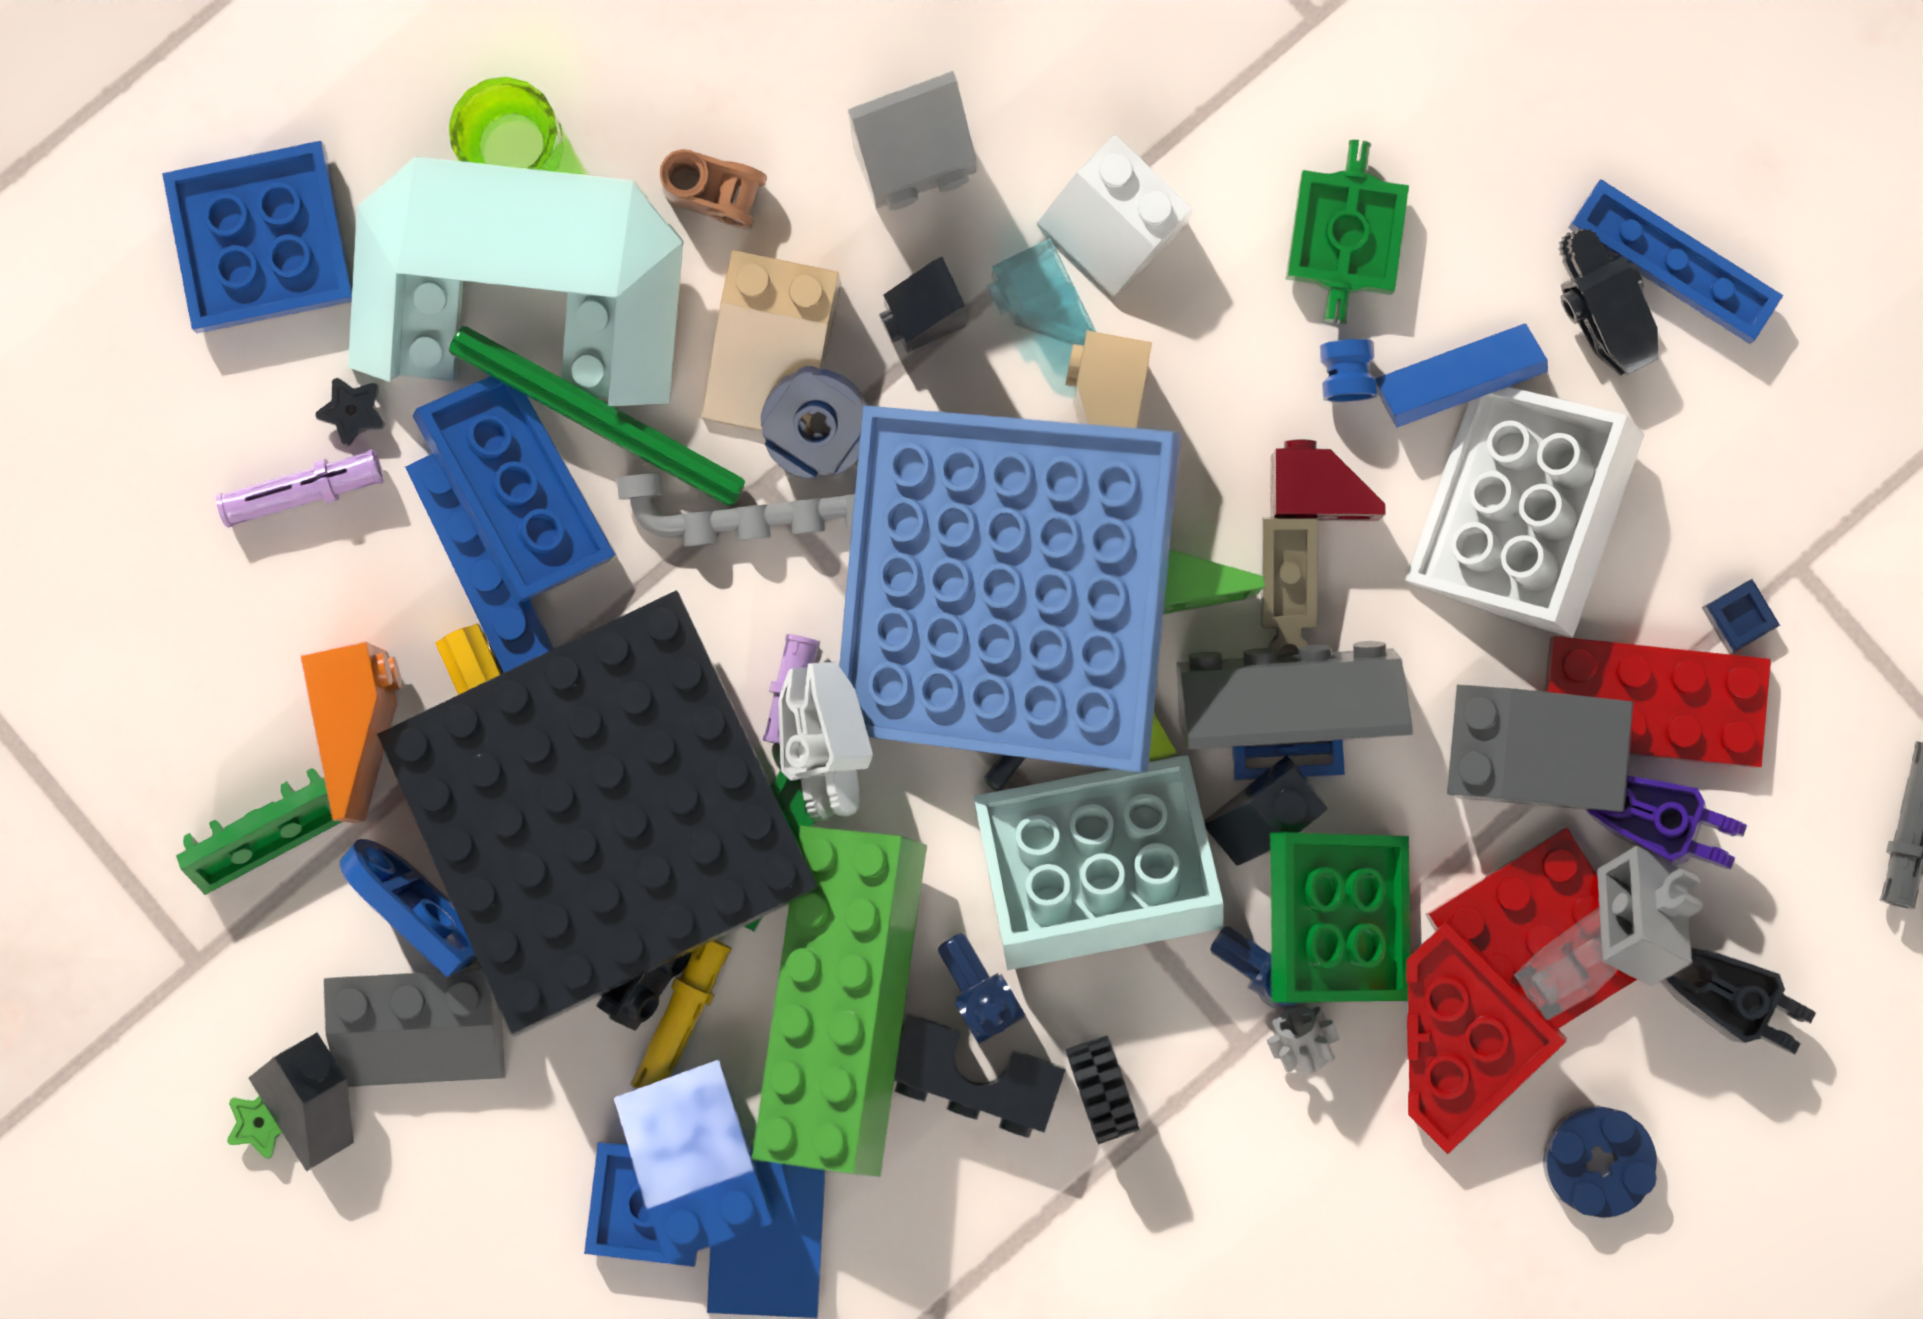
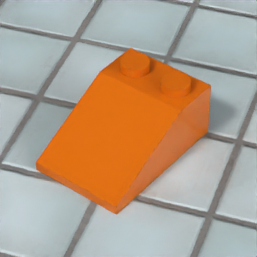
M368 642L300 656L334 821L359 823L366 820L384 754V749L377 734L391 727L397 706L395 690L402 689L401 674L396 658H388L386 650Z

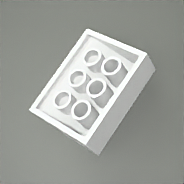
M1506 387L1469 401L1405 581L1510 620L1573 638L1644 434L1628 415L1512 387Z

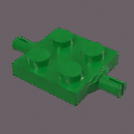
M1358 139L1348 141L1349 147L1345 171L1342 170L1328 174L1302 170L1299 178L1285 280L1312 283L1328 290L1326 312L1323 319L1327 323H1333L1337 303L1336 324L1347 323L1350 293L1367 291L1392 295L1396 286L1409 185L1383 182L1367 174L1371 143L1365 140L1362 141L1357 161Z

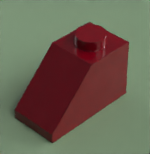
M1307 439L1284 441V448H1276L1272 453L1271 517H1317L1318 521H1379L1386 515V504L1331 449H1317V441Z

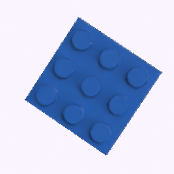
M321 140L162 173L191 328L195 333L198 334L352 302V279L326 147Z

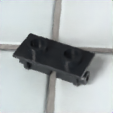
M691 952L600 995L601 998L596 1006L610 1015L609 1018L612 1021L636 1031L641 1023L647 1021L654 1014L659 1005L660 995L671 979L685 969L690 960Z

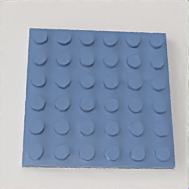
M863 405L839 667L856 690L868 737L1134 772L1148 771L1181 433Z

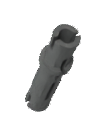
M1916 741L1914 745L1912 765L1906 783L1894 841H1888L1886 853L1890 854L1882 894L1879 899L1880 902L1908 909H1916L1921 875L1923 874V742Z

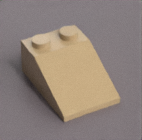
M735 250L731 251L720 301L702 419L762 431L761 413L772 388L781 379L795 373L799 368L805 366H814L819 369L824 368L841 288L838 271ZM806 413L802 416L807 422L804 431L810 434L813 414Z
M1087 330L1084 346L1073 344L1065 385L1076 387L1073 404L1079 424L1137 428L1153 342Z

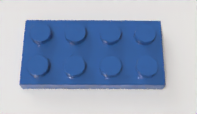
M489 376L416 408L412 415L414 421L516 605L610 562L615 556L526 395Z

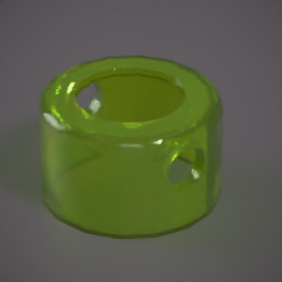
M507 76L485 79L466 90L453 108L448 127L451 148L459 161L486 164L481 155L480 147L484 130L497 118L516 114L527 117L535 123L542 134V153L534 164L527 167V169L556 172L560 166L565 147L562 126L542 92L527 81Z

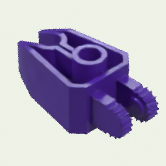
M1629 775L1626 799L1630 801V806L1627 807L1625 813L1585 809L1595 821L1615 836L1633 846H1639L1675 866L1687 862L1691 856L1716 866L1732 869L1735 861L1734 856L1721 848L1698 843L1696 838L1702 824L1732 837H1743L1748 826L1741 821L1707 809L1698 788Z

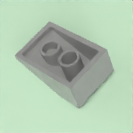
M954 71L848 109L853 150L876 209L886 205L889 210L907 207L919 200L918 193L937 186L940 192L956 189L969 182L968 175L976 172V156Z

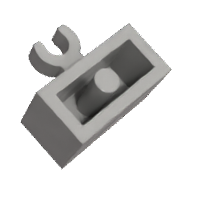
M1635 846L1598 868L1602 961L1650 986L1692 964L1688 917L1694 915L1702 908V901L1690 896L1687 892L1690 888L1700 883V877L1685 869L1676 867L1639 846Z

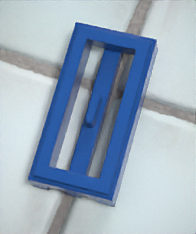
M1343 739L1331 740V743L1256 747L1233 746L1234 781L1256 780L1271 768H1246V758L1284 757L1286 755L1332 754V764L1297 767L1305 777L1345 775Z

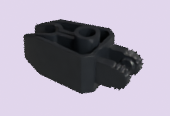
M1583 228L1572 231V233H1566V236L1561 237V242H1558L1560 244L1558 250H1560L1559 256H1563L1562 262L1571 279L1560 284L1562 295L1560 296L1561 304L1571 322L1574 324L1578 323L1594 354L1619 375L1625 373L1629 375L1658 360V327L1642 293L1644 283L1636 266L1631 261H1626L1623 256L1611 259L1604 244L1599 242L1600 237H1597L1596 232H1592L1591 229L1585 230Z
M1691 948V965L1697 968L1699 972L1698 979L1703 982L1697 981L1692 985L1674 975L1660 981L1678 1002L1729 1040L1747 1043L1763 1039L1794 1055L1801 1043L1796 1041L1794 1036L1768 1025L1775 1009L1777 1008L1785 1012L1787 1016L1801 1023L1811 1024L1816 1015V1012L1783 994L1785 987L1779 973L1713 951Z

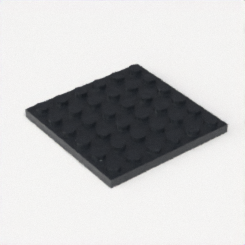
M678 590L377 734L504 1020L513 1036H518L819 890L817 882Z

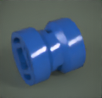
M1346 339L1326 342L1320 345V361L1326 367L1329 374L1322 383L1324 401L1353 402L1368 400L1377 396L1376 379L1369 374L1370 363L1375 358L1374 342L1372 340Z

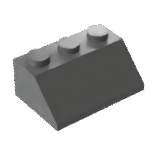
M482 969L460 970L449 977H446L441 971L323 978L327 1043L330 1053L347 1078L348 1087L505 1078L502 1013Z

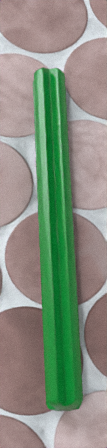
M462 326L454 335L449 347L451 355L724 505L732 506L736 503L745 485V480L742 477L617 408L608 406L606 402L467 326Z

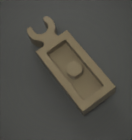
M1262 517L1261 575L1264 578L1265 587L1261 591L1262 628H1277V635L1271 639L1268 648L1277 650V657H1279V651L1284 645L1293 644L1298 648L1308 645L1301 636V628H1317L1318 518Z

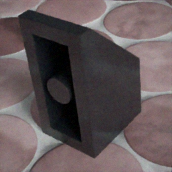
M943 257L931 261L883 294L884 305L887 310L879 313L880 320L891 343L901 340L907 353L966 327V306Z
M1286 755L1207 818L1204 824L1209 834L1234 864L1239 866L1270 851V833H1300L1325 813L1328 807L1317 790Z
M318 1032L274 1056L248 1078L306 1172L354 1143L347 1078Z

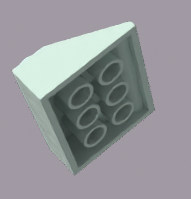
M1188 755L1149 762L1148 771L1146 772L1111 769L974 796L1007 970L1223 929V900Z

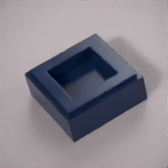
M1753 579L1742 583L1701 607L1729 654L1736 652L1780 626Z

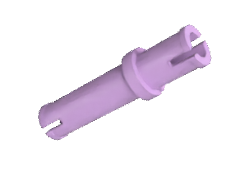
M371 449L366 453L329 463L327 459H322L314 462V468L225 494H217L216 504L224 526L230 528L235 524L279 513L324 499L326 503L334 502L339 499V494L376 483H384L383 470L377 453L374 449Z

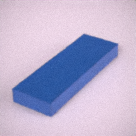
M1524 323L1375 378L1377 393L1397 428L1547 373L1548 359L1529 327Z

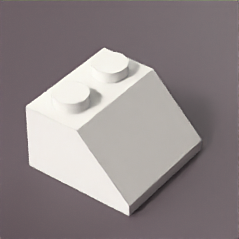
M1114 134L1075 173L1039 219L1037 225L1101 287L1115 298L1189 223L1193 208Z

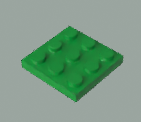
M1270 833L1272 1002L1408 1001L1406 960L1410 956L1409 836Z

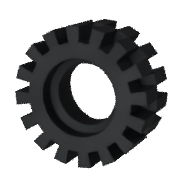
M1108 1035L1065 1049L1097 1144L1139 1131L1140 1127Z

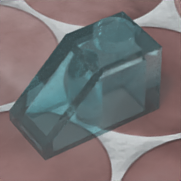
M1051 238L992 266L991 277L994 282L987 285V290L998 313L1002 315L1009 312L1014 325L1071 345L1078 344L1084 346L1087 330L1096 332Z

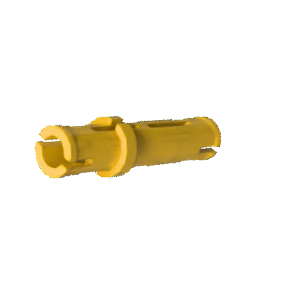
M714 940L693 950L681 977H675L671 985L674 992L648 1045L645 1056L630 1082L632 1087L641 1088L671 1077L705 1004L710 1006L715 995L711 991L722 966H724L732 950L731 947L718 940Z

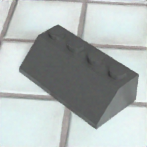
M1380 641L1358 642L1353 644V651L1332 652L1331 646L1306 645L1298 648L1299 654L1280 655L1278 657L1277 650L1271 648L1245 650L1244 658L1222 659V654L1219 652L1192 653L1189 655V661L1176 662L1179 726L1188 749L1413 735L1402 658L1393 648L1386 649V643Z

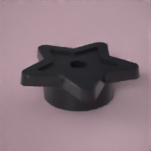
M334 378L332 380V400L315 413L316 419L336 426L340 440L345 447L350 446L358 434L366 430L383 429L385 422L375 407L379 385L370 383L353 388L342 379ZM350 405L356 407V412L353 415H348L346 411Z

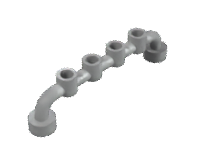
M660 473L616 478L619 500L630 499L635 519L641 526L657 536H683L685 547L716 544V532L732 530L738 531L739 541L771 537L770 526L784 524L792 525V534H805L825 531L824 520L845 518L846 528H852L855 494L667 516L658 513L652 503V497L662 495Z

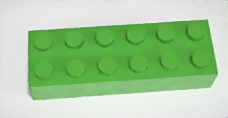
M801 826L798 844L817 882L819 890L790 903L788 908L752 1159L881 1177L927 845L898 835Z

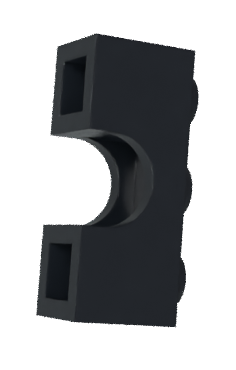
M911 1013L908 1014L899 1042L894 1081L897 1082L894 1089L895 1092L923 1102L926 1101L928 1093L949 1100L947 1110L978 1120L980 1111L1000 1117L999 1128L1026 1138H1030L1033 1129L1045 1133L1066 1071L1064 1066L1012 1049L1007 1066L999 1077L986 1083L973 1082L965 1078L958 1071L954 1061V1052L961 1031Z

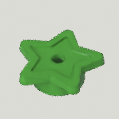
M260 1096L255 1100L232 1097L229 1101V1106L236 1119V1124L227 1138V1143L232 1146L251 1143L264 1158L270 1159L274 1153L276 1139L282 1134ZM257 1117H261L264 1120V1125L261 1128L255 1126L254 1121Z

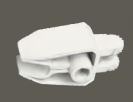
M836 662L808 664V668L789 669L778 700L781 771L789 780H801L803 798L806 801L805 807L810 818H814V821L818 820L821 822L831 819L835 812L838 816L842 815V817L856 813V810H859L858 806L861 804V797L858 795L860 789L857 771L867 769L873 757L856 690Z

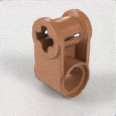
M686 149L676 150L667 155L660 166L659 174L664 195L673 205L742 229L752 228L754 219L750 214L759 186L766 184L768 178L765 173L745 164L723 161ZM691 168L699 174L700 179L692 189L679 190L670 183L673 173L678 169ZM740 186L736 202L733 204L737 188Z

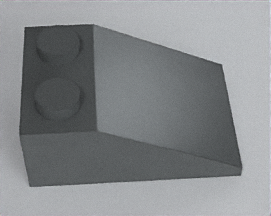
M1457 684L1447 794L1469 800L1625 813L1634 702L1515 688Z

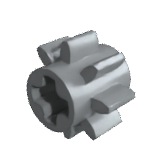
M1293 1006L1282 1012L1278 1019H1273L1272 1024L1277 1035L1268 1038L1267 1043L1274 1059L1281 1060L1287 1073L1295 1069L1302 1073L1311 1074L1320 1070L1329 1060L1335 1058L1330 1044L1335 1043L1340 1038L1333 1021L1325 1019L1321 1007L1317 1006L1311 1010L1305 1006Z

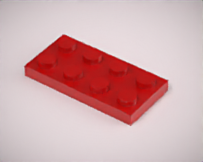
M1560 636L1550 638L1545 692L1634 702L1630 755L1750 768L1762 767L1771 659Z

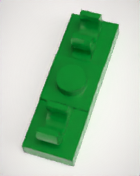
M311 768L306 771L310 784L298 791H295L287 781L282 783L280 790L283 799L275 803L272 801L261 808L254 809L224 828L217 820L209 822L212 836L199 843L190 833L186 834L183 837V845L186 850L176 855L181 871L204 895H207L342 823L341 821L333 820L325 779L315 769Z

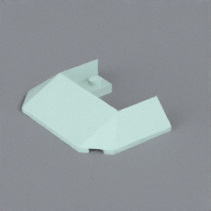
M416 156L357 206L348 368L391 382L399 375L447 381L455 380L457 378L458 358L451 355L449 347L454 335L460 329L463 281L568 292L561 378L595 397L608 398V406L670 403L684 240L670 224L666 223L647 200V195L634 180Z

